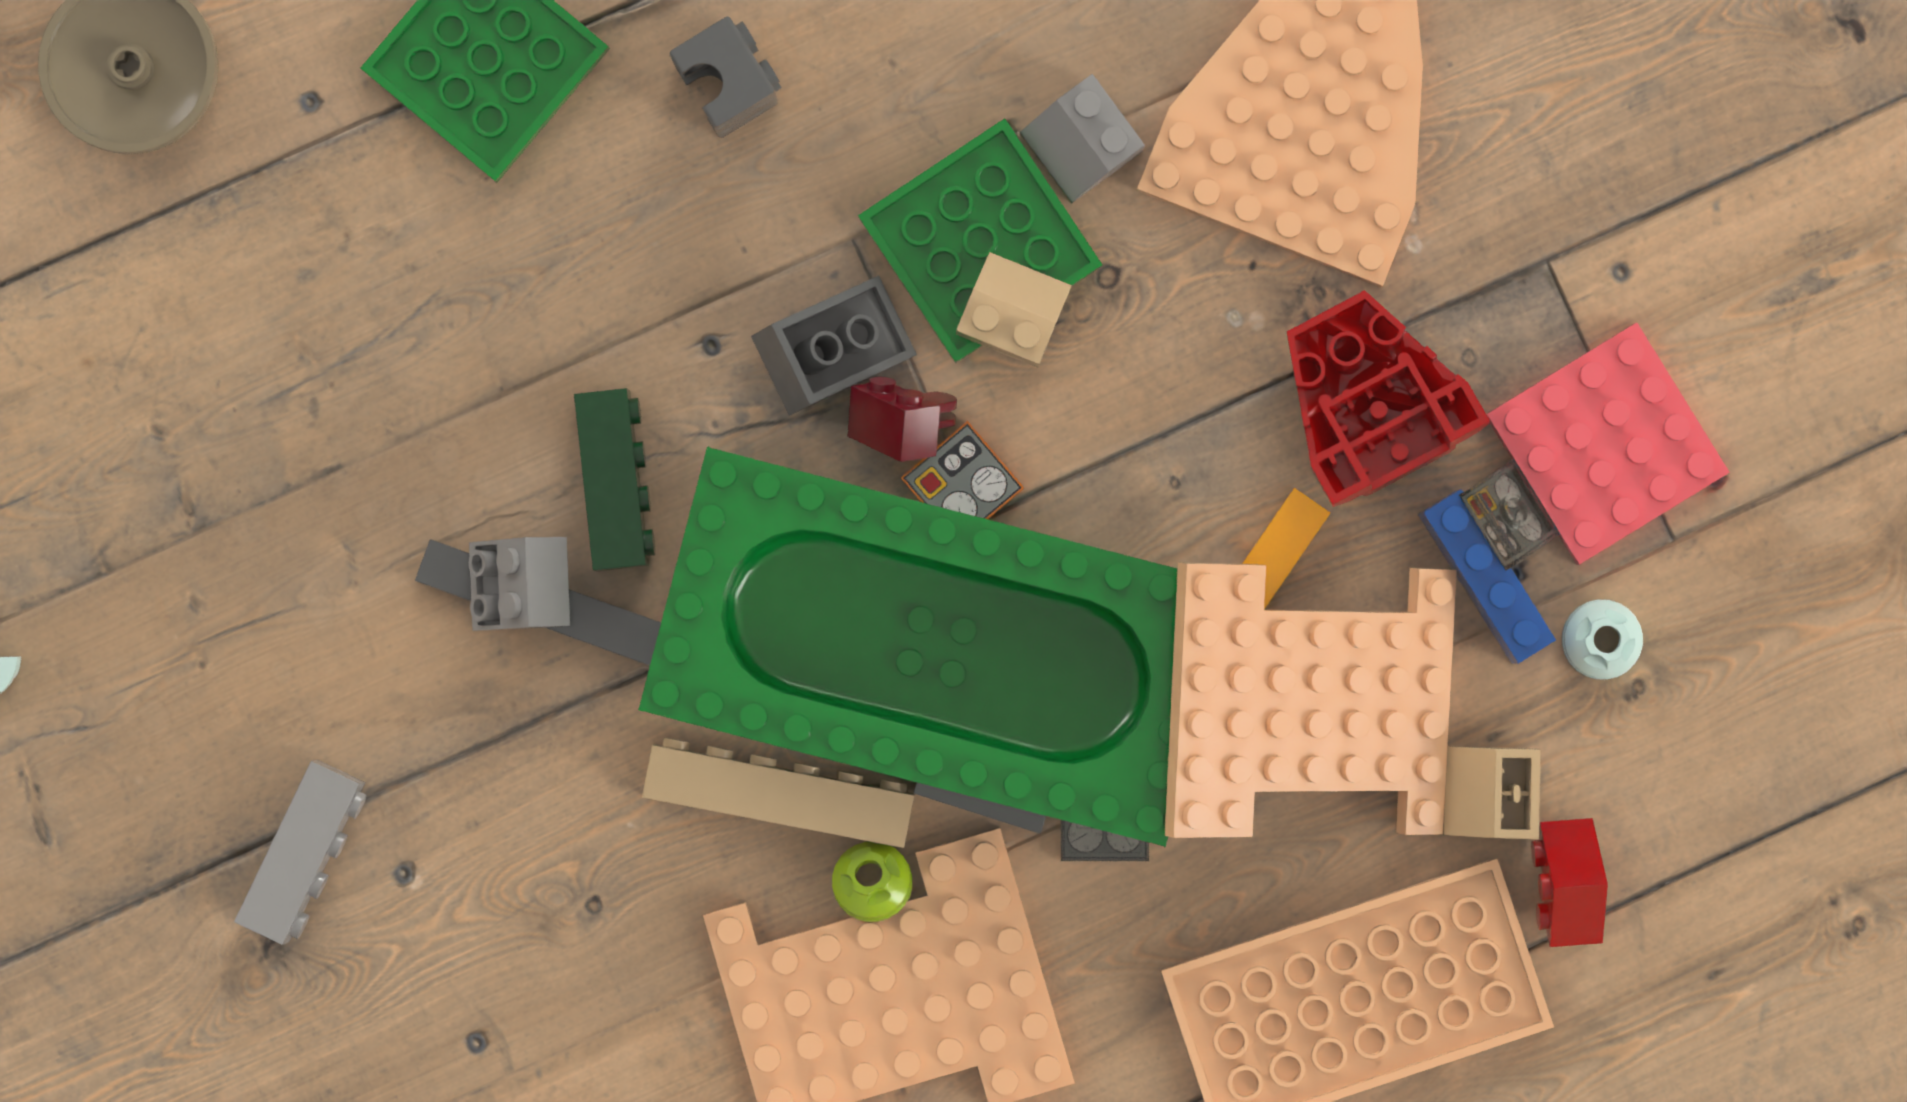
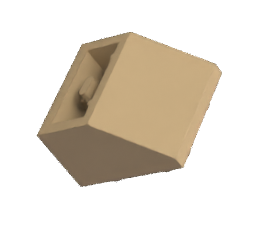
M1447 747L1443 835L1539 839L1541 750L1533 748Z

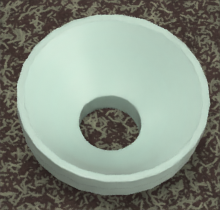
M1593 600L1577 607L1566 620L1562 631V647L1568 662L1576 671L1593 679H1611L1626 673L1636 663L1643 646V633L1636 616L1627 607L1611 600ZM1602 626L1614 628L1619 635L1618 646L1610 653L1601 652L1594 645V635Z

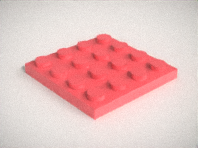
M1634 323L1486 414L1490 420V425L1576 565H1580L1730 473L1638 323Z

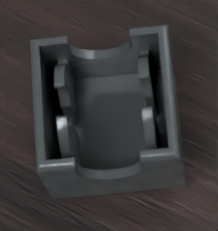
M724 17L670 51V57L686 85L705 76L716 77L723 82L722 91L719 96L702 107L709 123L720 138L726 137L776 106L778 99L775 92L782 88L778 77L768 61L765 59L758 63L753 54L759 50L743 21L735 25L730 17Z

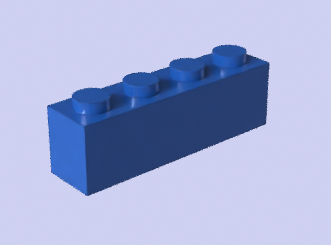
M1462 489L1454 491L1420 512L1418 516L1450 567L1457 570L1456 576L1511 664H1519L1556 641L1511 567L1505 568L1461 497L1464 494Z

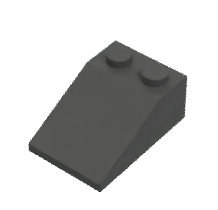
M880 276L777 321L751 336L789 416L917 355Z

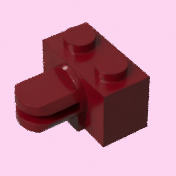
M887 377L870 378L869 383L851 386L847 437L899 462L935 457L937 453L938 429L955 426L956 416L951 411L957 408V398L944 392L922 393L917 390L904 389L897 386L894 379Z

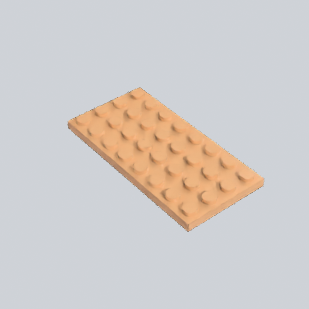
M1497 858L1160 969L1204 1102H1332L1554 1028Z

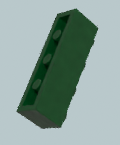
M627 388L574 394L593 571H605L649 566L648 556L656 555L653 529L645 530L643 512H651V502L648 485H640L639 468H646L644 442H636L634 424H641L639 398H631V392Z

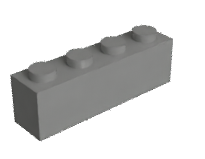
M320 760L310 762L236 916L235 923L281 945L290 942L292 937L296 939L300 937L310 916L304 913V910L311 897L317 899L320 896L329 875L323 873L330 856L337 859L345 845L348 835L342 831L349 816L356 819L365 803L367 795L361 791L366 782Z

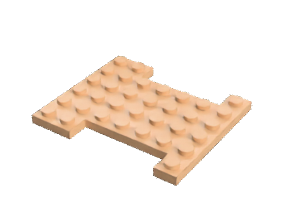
M1178 563L1165 836L1172 838L1252 837L1255 792L1398 791L1396 833L1404 835H1442L1457 570L1410 568L1407 612L1264 610L1266 565Z
M1000 828L915 852L927 895L908 900L897 914L882 921L865 922L849 917L758 944L747 902L703 915L757 1102H856L978 1066L988 1102H1014L1075 1084Z

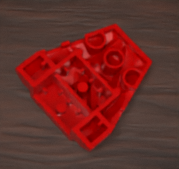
M1365 290L1287 331L1311 469L1332 507L1350 502L1361 495L1368 496L1450 453L1456 448L1457 444L1472 437L1490 424L1488 416L1469 383L1459 374L1455 375L1437 359L1436 353L1428 346H1422L1406 331V327Z

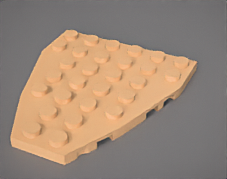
M1259 0L1169 107L1136 191L1382 287L1416 201L1423 71L1417 0Z

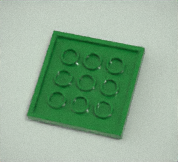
M417 0L360 69L497 183L610 48L554 0Z
M1005 118L858 215V218L955 364L983 346L956 335V330L989 252L1072 286L1103 265Z

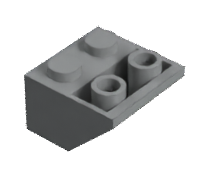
M523 537L469 542L470 611L473 631L570 626L567 537Z

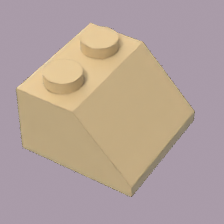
M989 252L956 330V335L1038 368L1072 285Z

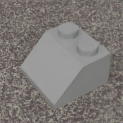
M1093 74L1057 99L1020 132L1071 203L1142 153L1145 144Z

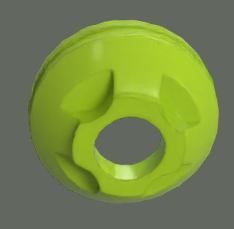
M866 841L854 845L840 856L832 874V889L839 906L848 915L865 922H878L892 917L905 906L912 891L913 877L906 859L894 847ZM874 863L882 869L881 880L873 886L861 885L856 879L857 871L864 864Z

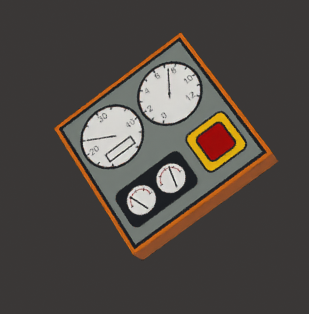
M968 421L937 446L935 457L923 458L901 477V480L920 502L984 519L992 517L1025 489Z

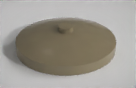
M65 0L53 14L43 34L38 56V72L42 92L48 106L69 132L89 145L104 151L119 154H141L171 145L186 135L200 121L211 103L217 85L218 54L210 27L202 14L189 0Z

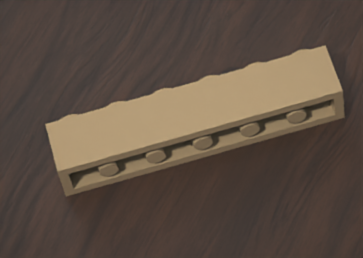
M664 738L663 745H652L642 798L901 848L905 847L915 795L906 792L907 784L881 779L880 787L863 784V775L838 771L836 779L819 776L820 767L794 763L793 770L777 768V759L751 754L750 762L732 759L733 750L707 746L706 754L689 751L690 742L671 738Z

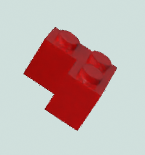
M1593 818L1540 822L1539 839L1531 842L1533 866L1541 867L1542 874L1538 875L1540 899L1543 903H1537L1536 905L1539 930H1546L1550 947L1603 943L1608 882Z

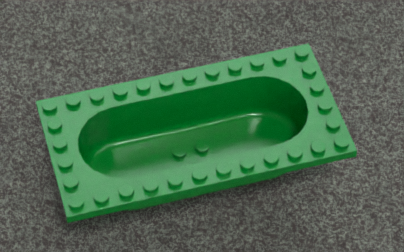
M708 446L638 710L1153 843L1165 848L1168 841V836H1165L1178 568L717 450Z

